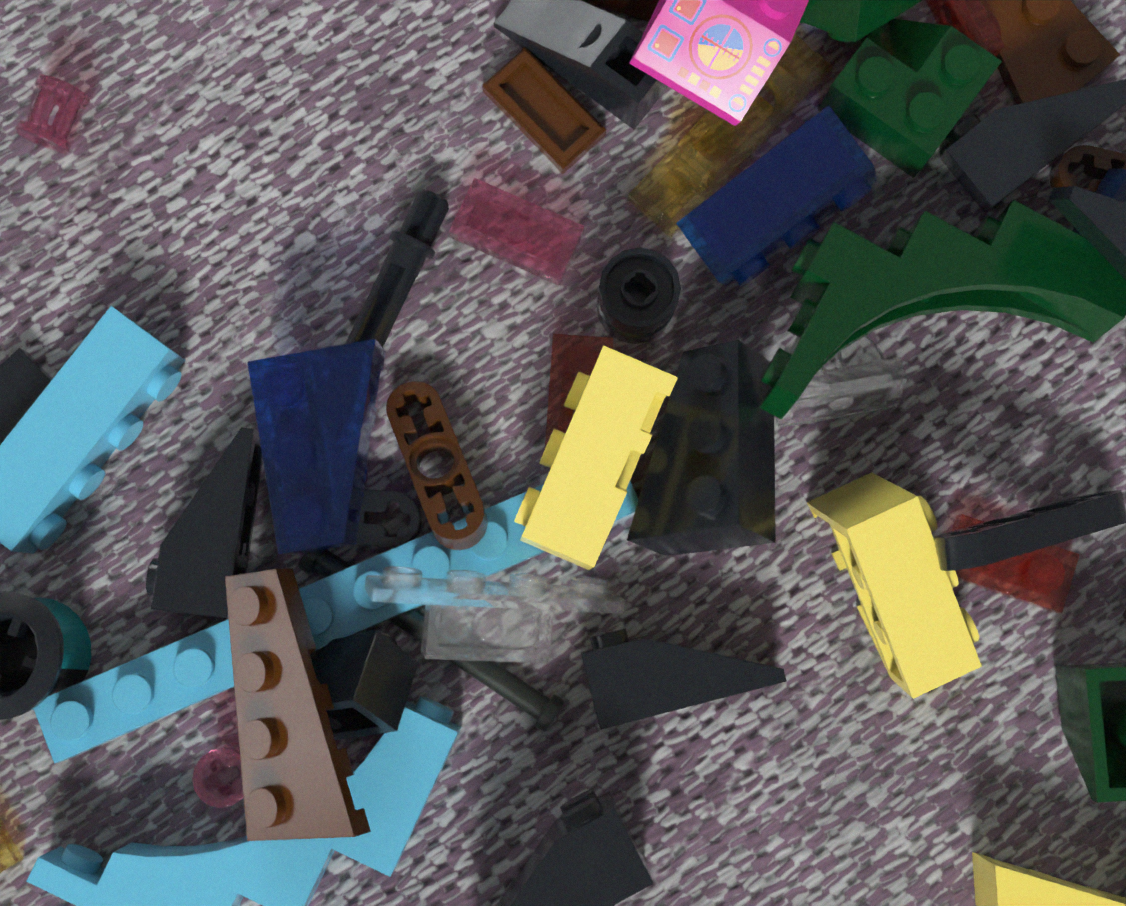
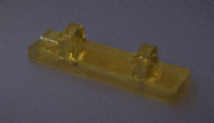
M795 33L790 45L763 85L775 97L774 107L758 94L743 119L736 126L708 111L628 194V200L671 239L827 77L833 66L820 54L812 50Z

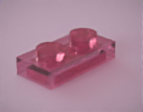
M474 178L449 233L450 237L454 240L560 286L584 234L585 226Z

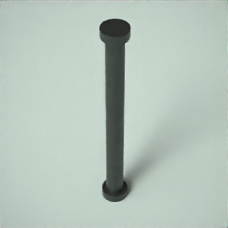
M315 539L302 556L298 568L307 574L314 570L325 578L349 568L351 565L327 550L330 545L329 543ZM412 609L388 620L535 718L537 721L534 726L543 732L550 726L564 703V700L555 694L551 699L417 609Z

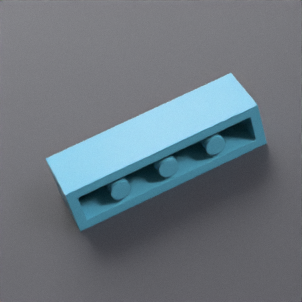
M112 306L109 307L0 445V543L10 551L34 554L38 548L44 550L51 546L66 527L67 522L62 518L77 498L84 500L99 487L105 476V471L101 468L116 448L119 451L124 450L135 441L144 425V422L140 420L144 412L154 400L160 402L166 399L181 380L182 373L178 369L185 359Z

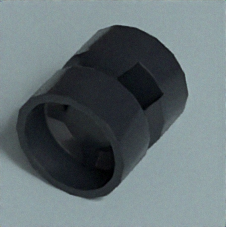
M641 247L624 250L610 259L601 274L596 304L599 321L608 334L621 342L639 344L650 342L664 332L678 305L681 291L679 275L671 261L656 250Z

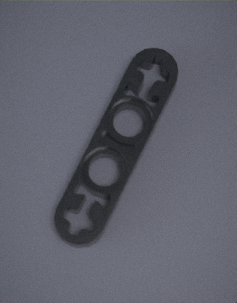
M1114 490L1073 497L937 535L934 537L940 570L953 571L985 566L1126 523V507L1122 490Z

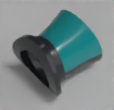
M0 591V720L30 712L41 704L47 696L84 681L89 671L92 657L91 640L87 628L79 615L67 605L53 599L32 598L15 592Z

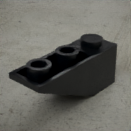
M512 0L494 22L496 29L522 48L526 47L538 60L633 130H635L668 88L665 84L629 64L644 32L629 21L581 0Z

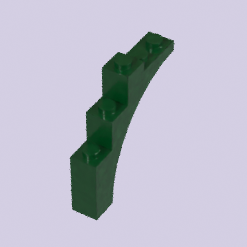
M1014 199L996 219L987 215L973 236L924 211L909 231L899 226L885 249L833 222L820 243L812 238L808 239L791 271L801 277L790 298L801 303V306L787 331L797 337L789 352L779 347L765 370L761 382L770 386L759 408L782 420L800 398L814 375L838 352L874 330L919 315L957 310L1008 313L1052 324L1094 343L1125 318L1126 280L1085 237Z

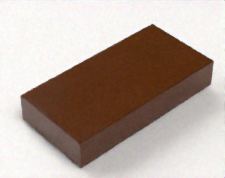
M526 47L482 85L485 95L562 174L606 136V129Z

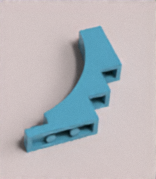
M420 696L416 705L406 701L398 730L384 733L365 760L353 772L354 775L347 778L355 809L364 808L371 832L356 837L247 841V836L231 841L197 846H159L131 842L113 852L105 868L100 866L103 858L97 852L81 845L68 844L66 848L60 846L39 856L26 882L75 906H240L243 897L262 906H309L335 851L391 877L462 727L450 722L454 711L436 701Z

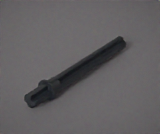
M425 189L420 190L400 231L391 232L389 238L393 241V244L281 476L280 484L285 489L304 497H309L314 493L415 279L418 277L426 258L433 259L435 251L431 246L449 210L447 200L439 194Z

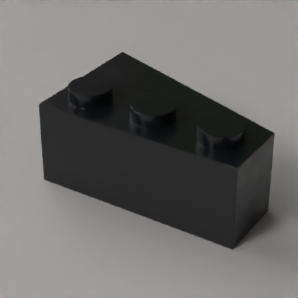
M740 340L683 352L676 374L678 378L668 400L627 541L662 555H681L776 543L774 415L759 408L770 386L761 382V378L770 361Z

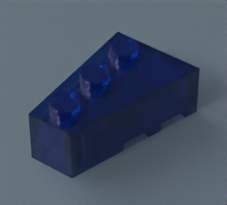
M828 105L676 224L719 283L728 285L736 280L741 287L756 278L770 266L766 258L784 245H787L789 249L800 245L819 230V221L838 208L840 211L846 210L870 192L872 189L871 185L877 182L875 167Z
M376 339L247 362L278 554L297 555L356 544L368 468L366 462L371 431L374 428L377 411L375 407L377 392L386 351Z

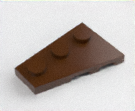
M967 0L981 33L986 34L995 56L1002 61L997 67L1005 86L1010 87L1017 104L1081 90L1121 55L1071 0Z

